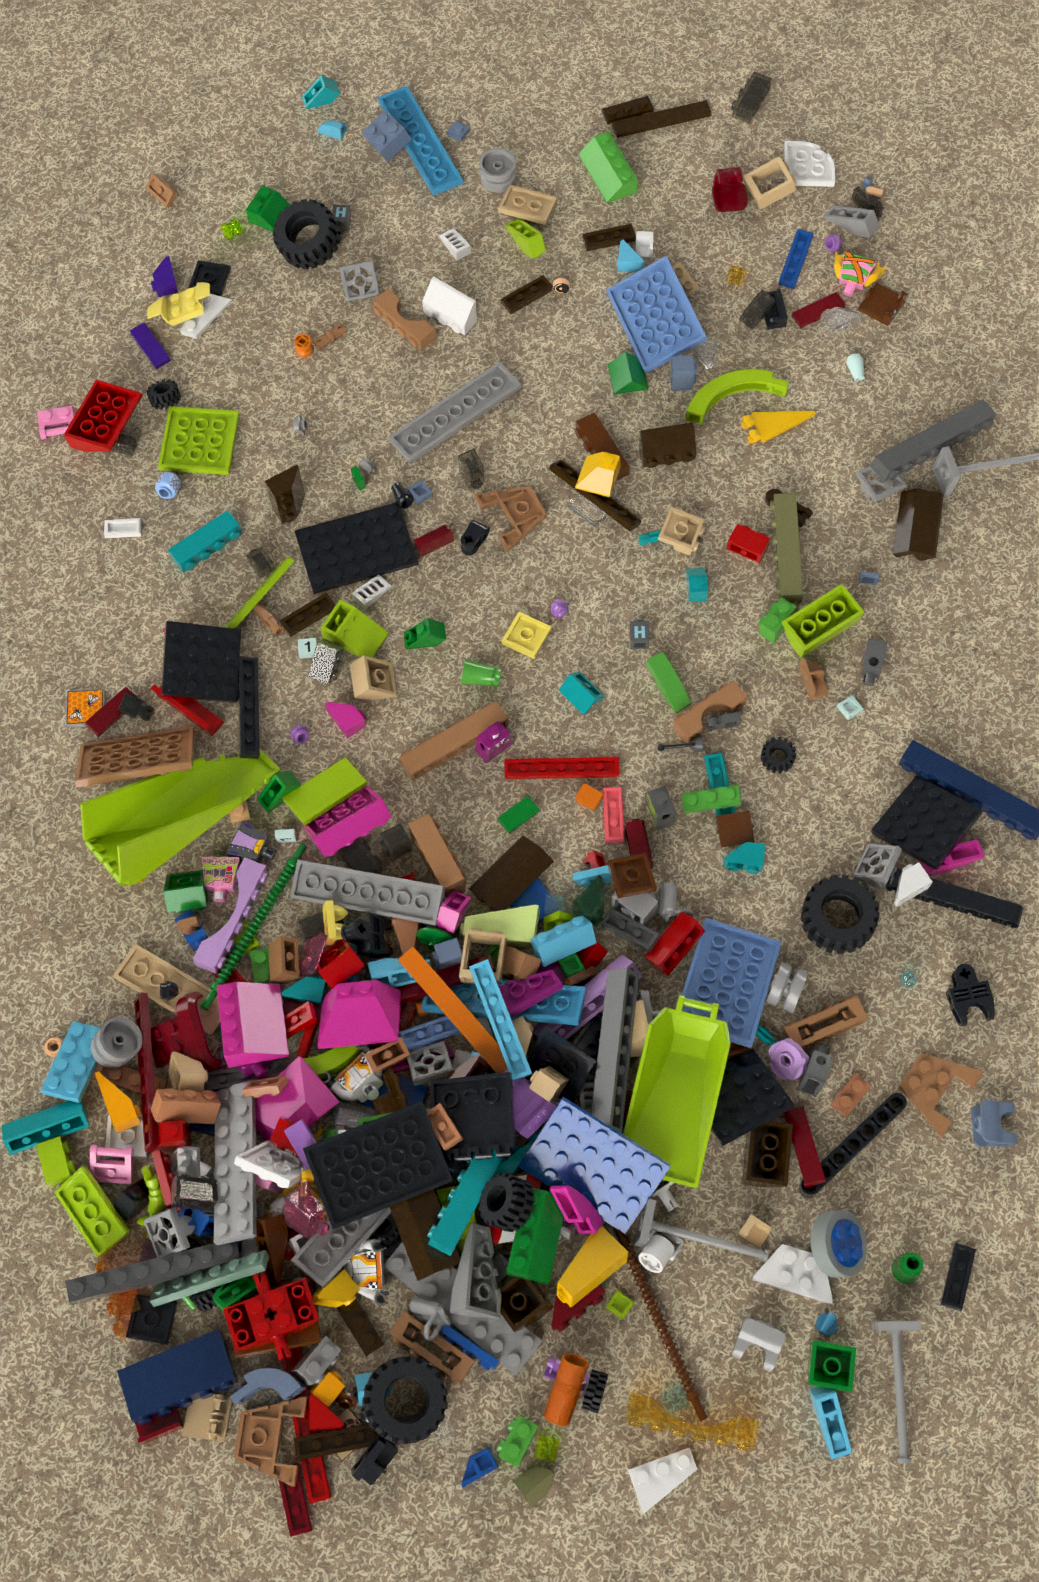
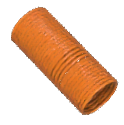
M572 1353L562 1356L543 1414L545 1419L552 1424L567 1426L571 1422L589 1366L587 1360Z

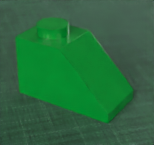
M291 770L275 773L257 800L266 812L270 813L284 803L283 797L300 787L301 783Z

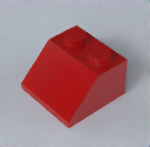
M343 939L338 940L334 945L312 960L319 974L332 989L337 984L346 983L349 977L357 975L361 972L362 967L365 966L350 943L345 942Z

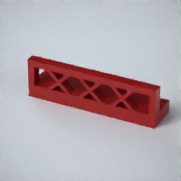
M154 684L151 687L156 696L210 736H213L224 724L223 720L196 700L161 696V686L157 687Z

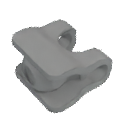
M746 1317L736 1339L732 1356L740 1359L748 1346L753 1344L759 1345L765 1351L763 1369L771 1372L781 1351L785 1335L782 1330L775 1328L771 1324Z

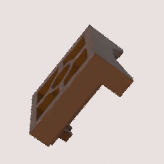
M876 283L867 292L858 311L889 326L906 303L908 294L904 291L897 294Z

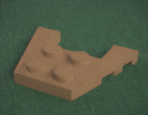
M530 486L510 488L503 492L490 491L489 494H474V498L481 510L499 503L513 526V530L499 536V541L506 552L511 550L547 517V513Z
M921 1053L899 1088L915 1108L920 1111L928 1124L933 1127L937 1135L942 1138L952 1121L934 1110L940 1098L954 1077L974 1088L984 1072Z
M300 1397L295 1400L242 1411L234 1458L290 1486L296 1487L299 1466L278 1464V1452L284 1416L306 1418L309 1398Z

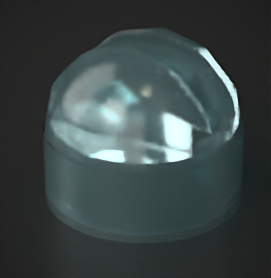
M904 971V974L900 975V982L907 989L912 988L917 983L918 978L913 972Z

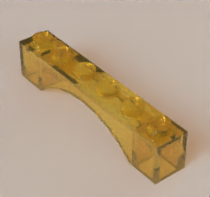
M631 1392L625 1415V1421H629L628 1426L641 1428L642 1425L650 1426L651 1431L663 1433V1429L672 1431L671 1435L684 1438L685 1434L693 1435V1440L706 1442V1439L715 1440V1445L727 1447L728 1443L737 1445V1450L749 1452L750 1448H755L759 1420L736 1416L729 1421L717 1425L702 1426L689 1424L666 1413L652 1397Z

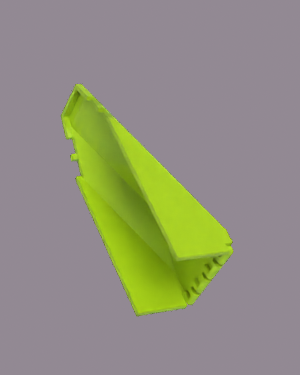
M261 749L259 759L240 758V755L225 758L224 754L219 755L217 760L205 761L204 757L193 760V769L184 772L174 771L166 775L156 774L80 803L83 840L86 841L85 845L103 864L120 886L126 884L128 886L134 885L268 784L274 774L280 773L281 769Z

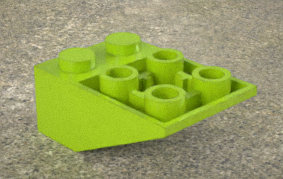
M342 600L338 601L320 628L323 639L329 642H338L342 649L360 658L364 655L373 658L389 635V632L356 607Z

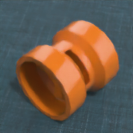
M299 334L295 337L294 345L297 355L302 358L309 357L313 352L310 336Z

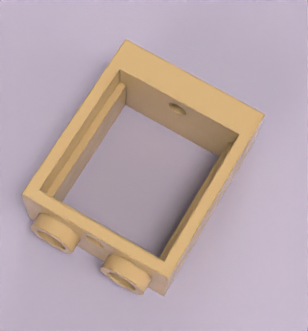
M780 156L743 176L759 209H763L796 191L795 183L797 181L793 173L789 174L790 168L786 161H782ZM781 169L787 181L761 195L755 183Z
M481 929L466 930L459 973L460 981L475 984L471 971L468 970L472 942L498 944L500 949L497 970L493 974L498 986H501L507 944L506 934L500 931L487 933Z

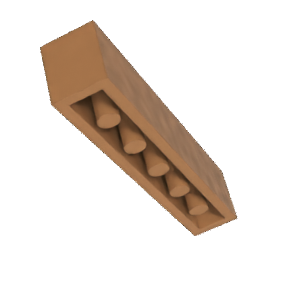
M497 701L492 704L488 703L480 711L470 713L461 722L453 723L447 730L437 732L428 741L420 742L416 748L403 752L399 757L400 764L411 781H414L476 745L477 736L495 722L499 721L504 727L509 726L508 717Z

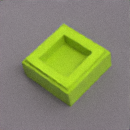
M617 1289L605 1308L623 1320L635 1302Z

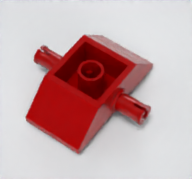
M260 1272L262 1282L258 1274L253 1276L258 1295L224 1308L223 1312L236 1352L274 1342L278 1359L284 1360L285 1356L287 1358L292 1356L286 1337L302 1331L319 1321V1317L306 1278L271 1290L267 1273ZM271 1312L277 1313L273 1321L268 1318Z

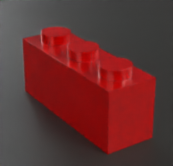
M680 912L661 935L650 953L647 952L644 957L652 967L669 976L703 935L705 930L696 919Z

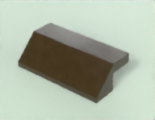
M919 488L901 492L893 555L895 557L913 554L919 561L936 558L944 497L942 493Z
M523 835L468 889L480 902H486L494 912L506 910L554 861L540 846Z
M436 1189L390 1206L417 1281L458 1265L462 1256L458 1245H456L452 1255L449 1256L428 1244L430 1237L427 1235L433 1225H438L440 1219L437 1216L442 1209Z

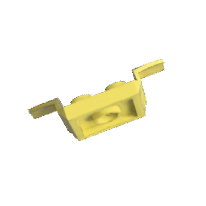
M198 282L195 287L167 297V299L165 296H162L148 307L147 318L150 319L161 314L166 323L174 326L204 314L203 298L210 296V284Z

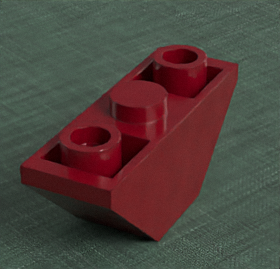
M596 1287L572 1307L567 1303H563L556 1295L551 1324L552 1331L558 1330L562 1332L570 1325L568 1321L574 1317L579 1319L586 1314L588 1306L592 1304L595 1307L604 1300L605 1290Z

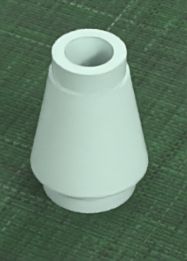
M860 354L848 356L846 364L854 380L860 381L865 379L863 357Z

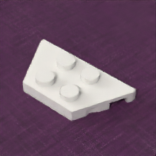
M782 1244L752 1278L754 1281L830 1305L833 1303L828 1276L817 1266L813 1254L801 1249Z

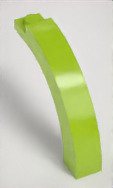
M744 369L726 373L713 379L697 392L686 411V420L703 424L707 413L718 401L728 395L741 391H764L786 397L789 382L773 378L774 372L768 370Z
M356 1046L334 1047L321 1055L303 1059L322 1080L328 1078L324 1072H328L331 1076L350 1065L363 1050L358 1049Z

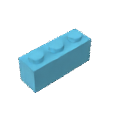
M583 915L575 917L565 924L557 925L547 932L539 933L536 937L530 939L534 955L541 959L540 964L544 967L596 944L592 923Z

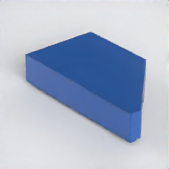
M489 1447L469 1458L461 1483L462 1487L499 1468Z

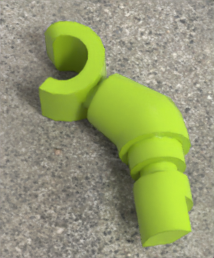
M151 1164L141 1170L150 1193L148 1195L149 1204L147 1209L149 1215H144L137 1221V1224L144 1227L143 1220L157 1215L167 1208L158 1175L153 1172ZM146 1232V1237L150 1239L148 1232Z

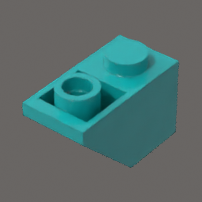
M745 842L724 858L723 867L729 871L746 870L750 874L762 872L766 844Z

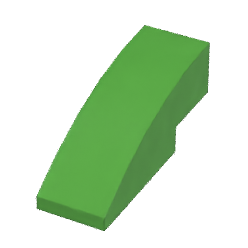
M661 652L648 659L646 667L673 711L677 713L691 705L680 679L665 654Z

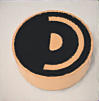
M564 278L556 279L553 282V291L562 294L568 293L570 291V282Z

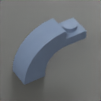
M261 1368L244 1375L243 1377L248 1384L243 1383L239 1385L230 1398L234 1404L241 1405L259 1391L272 1388L280 1394L283 1400L290 1401L307 1387L297 1376L288 1371L275 1368Z

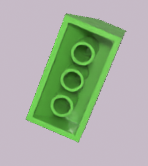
M607 131L594 136L581 150L579 157L606 203L636 193L638 179L610 132Z

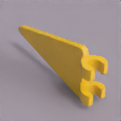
M815 411L752 412L751 415L743 416L744 422H741L743 429L750 428L753 425L756 428L749 431L750 436H747L749 444L760 439L762 442H766L815 416Z

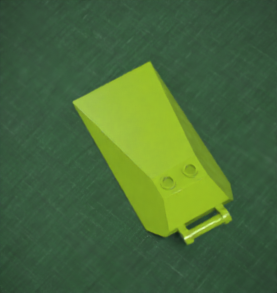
M679 994L676 1010L664 1007L648 1025L623 1135L671 1164L670 1169L662 1180L698 1189L731 1042L727 1022L716 1020L720 1006L719 1003L714 1002L710 1004L689 999L685 995ZM683 1006L711 1012L710 1018L683 1012Z

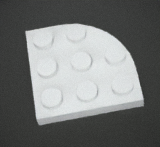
M784 142V161L787 162L790 168L789 174L793 173L797 181L795 186L834 187L835 165L829 153L826 154L821 150L820 146L810 142Z
M269 1140L236 1156L234 1162L242 1170L253 1172L259 1175L261 1179L271 1180L282 1188H289L300 1182L301 1172L306 1170L302 1161L292 1155L293 1151L288 1149L285 1151L279 1150Z

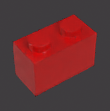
M737 524L728 539L727 549L760 564L769 547L770 538L763 533L751 530L748 526Z

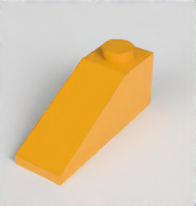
M99 1071L95 1072L115 1130L120 1133L141 1124L139 1117L142 1116L139 1105H134L128 1096Z

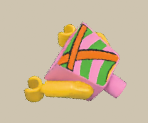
M838 251L835 252V274L840 279V284L846 285L843 294L850 297L853 296L855 288L863 290L864 287H869L880 275L884 274L887 266L885 265L882 268L879 266L880 262L876 265L875 260L844 252L843 255H838Z

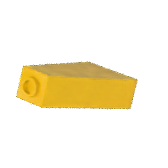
M601 1226L596 1234L589 1235L558 1281L557 1296L570 1307L574 1306L627 1263L628 1251L603 1226Z

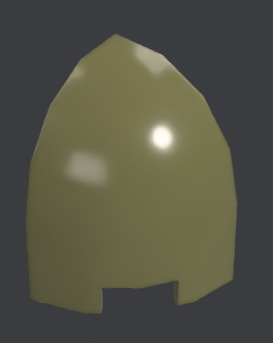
M536 1467L527 1470L513 1482L517 1489L523 1493L528 1504L533 1507L548 1493L554 1477L553 1472L547 1468Z

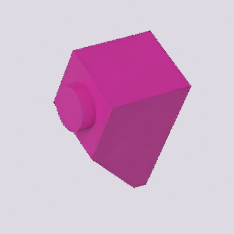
M334 702L325 703L326 711L347 739L366 727V716L362 710H357L354 705Z
M453 890L440 907L436 927L441 928L445 932L454 933L463 919L471 897Z

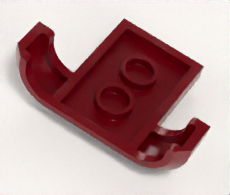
M193 992L181 997L176 1004L177 1017L150 1028L152 1053L156 1068L170 1065L172 1052L180 1053L201 1062L204 1070H207V1072L220 1068L222 1060L215 1058L208 1048L197 1009V1001L203 998V994Z

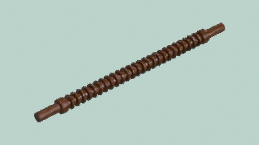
M612 1226L618 1239L617 1241L628 1251L626 1264L630 1265L628 1269L632 1270L631 1275L635 1276L633 1280L637 1281L636 1286L640 1287L639 1292L643 1294L641 1298H645L644 1304L648 1305L646 1309L650 1310L649 1315L653 1316L651 1320L655 1321L654 1326L658 1327L657 1332L661 1334L659 1338H663L662 1344L666 1345L664 1349L668 1350L667 1355L671 1356L670 1361L674 1362L672 1367H676L675 1373H678V1379L682 1380L680 1384L684 1385L683 1391L687 1392L686 1398L688 1401H691L699 1421H703L708 1417L699 1400L700 1394L697 1389H694L695 1384L691 1383L693 1378L688 1376L690 1372H687V1366L683 1365L685 1361L681 1360L682 1354H678L679 1348L676 1349L675 1347L677 1343H674V1337L670 1336L671 1331H668L667 1328L669 1326L665 1325L666 1320L662 1319L664 1314H660L661 1308L657 1307L658 1302L654 1301L656 1297H653V1291L649 1290L651 1286L647 1285L648 1280L644 1279L646 1275L642 1274L643 1268H639L640 1263L636 1261L638 1257L634 1256L635 1251L631 1250L633 1246L629 1245L630 1239L623 1232Z

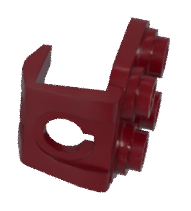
M740 167L716 170L713 179L712 197L715 209L721 213L741 211L747 207L748 198L745 185L741 183L743 178Z

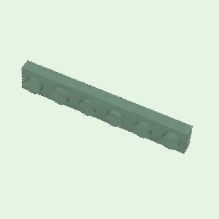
M266 1250L258 1253L254 1252L249 1256L233 1259L228 1263L215 1265L212 1268L197 1271L185 1277H178L167 1283H160L154 1287L150 1302L153 1307L266 1271L269 1255Z

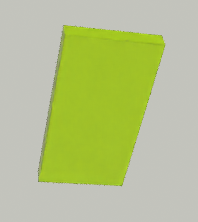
M345 757L284 796L283 801L302 824L306 826L368 784Z
M86 1165L81 1166L54 1191L98 1259L104 1257L131 1232Z

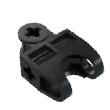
M367 912L356 916V920L352 924L346 923L341 927L343 940L357 945V955L369 958H382L393 955V948L384 939V931L392 929L391 920L381 915Z
M968 964L959 965L951 977L954 988H949L946 992L951 1012L960 1027L967 1026L968 1008L972 1006L979 1008L987 1021L994 1020V999L988 980L978 982L972 966Z

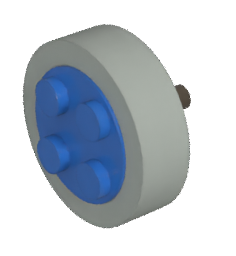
M845 1210L822 1213L815 1220L811 1231L810 1248L817 1266L824 1274L830 1277L853 1276L864 1265L867 1242L863 1227L855 1215Z

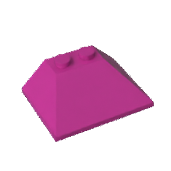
M378 980L337 984L322 999L318 1049L397 1042L399 1039L401 991Z
M301 1056L295 1059L277 1076H287L289 1082L282 1093L275 1096L265 1094L255 1098L256 1130L265 1141L270 1140L279 1117H286L294 1122L303 1119L307 1127L310 1128L317 1120L326 1116L340 1103Z

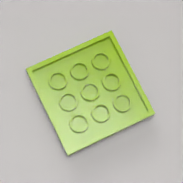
M169 406L158 469L163 471L229 475L240 416L239 411Z

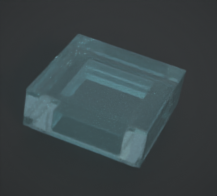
M546 894L544 915H550L557 911L564 912L566 896Z
M680 1385L660 1393L668 1415L688 1407Z

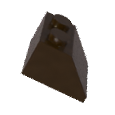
M514 1277L500 1288V1313L514 1332L537 1322L554 1308L536 1281Z

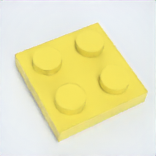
M518 612L501 641L502 645L535 659L551 632L552 626Z

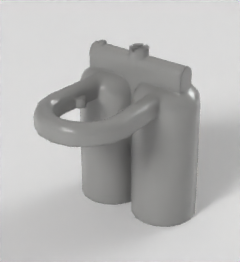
M664 883L663 887L659 888V915L663 917V922L670 921V917L676 918L680 912L693 917V911L677 909V884Z
M417 1297L412 1299L410 1310L416 1313L415 1318L417 1321L426 1323L424 1328L425 1339L433 1341L443 1326L451 1325L449 1315L445 1313L440 1303ZM430 1326H436L433 1334L429 1336Z

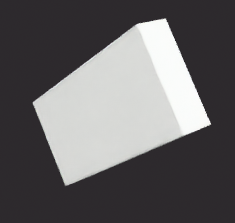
M141 518L105 520V538L141 536Z

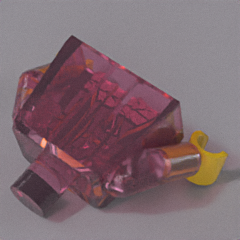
M302 1170L300 1186L285 1196V1224L306 1238H310L316 1233L324 1236L330 1229V1226L324 1222L325 1209L310 1194L311 1184L309 1182L314 1181L311 1170Z

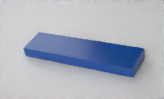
M797 229L778 285L795 289L814 233Z

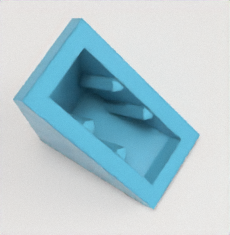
M621 240L617 271L638 272L642 270L645 261L624 240Z

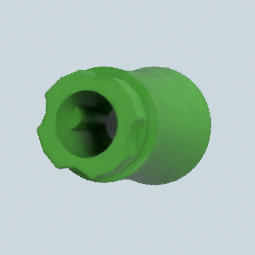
M465 659L461 684L499 686L501 669Z

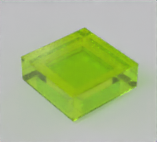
M538 1435L534 1458L555 1462L560 1440Z

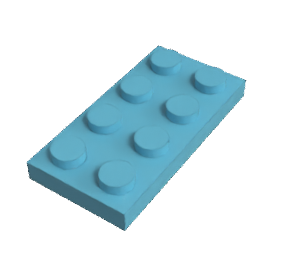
M75 1021L72 1022L40 1089L42 1094L80 1103L98 1064L91 1052V1040L100 1027Z

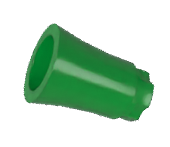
M915 1253L900 1255L892 1263V1274L900 1283L911 1284L919 1278L923 1270V1260L920 1255ZM907 1263L911 1264L912 1269L908 1268Z

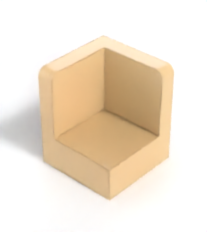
M750 1214L738 1235L757 1248H760L772 1228Z

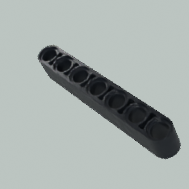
M893 869L886 884L888 891L894 890L895 893L897 892L899 878L903 872L902 869ZM932 878L930 879L933 882L929 889L914 897L928 903L931 901L935 905L948 909L951 907L953 908L952 910L961 913H971L972 916L981 919H991V922L1007 926L1008 924L1011 925V928L1019 927L1023 907L1019 904Z
M901 1093L890 1095L820 1162L821 1167L827 1170L829 1177L825 1178L826 1182L813 1185V1192L805 1190L804 1180H802L799 1185L801 1196L804 1198L814 1197L904 1110L907 1105L905 1096ZM897 1100L901 1108L893 1107L891 1101ZM877 1114L885 1115L886 1122H880L877 1119ZM862 1128H869L872 1131V1135L866 1136ZM854 1141L857 1144L858 1149H850L848 1146V1142ZM840 1155L843 1158V1163H836L833 1156Z

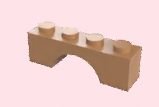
M390 289L385 290L373 300L375 314L378 317L382 316L390 327L396 328L399 335L406 337L413 347L423 350L436 339L435 328L425 319L410 321L400 316V298Z
M734 680L729 684L725 683L719 688V691L707 695L703 702L694 704L687 713L678 715L674 719L673 729L685 744H688L693 738L702 735L703 726L701 720L707 713L715 710L736 712L746 705L748 696Z

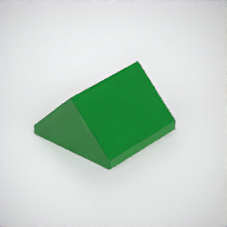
M624 352L608 364L614 395L648 390L646 375L638 357Z

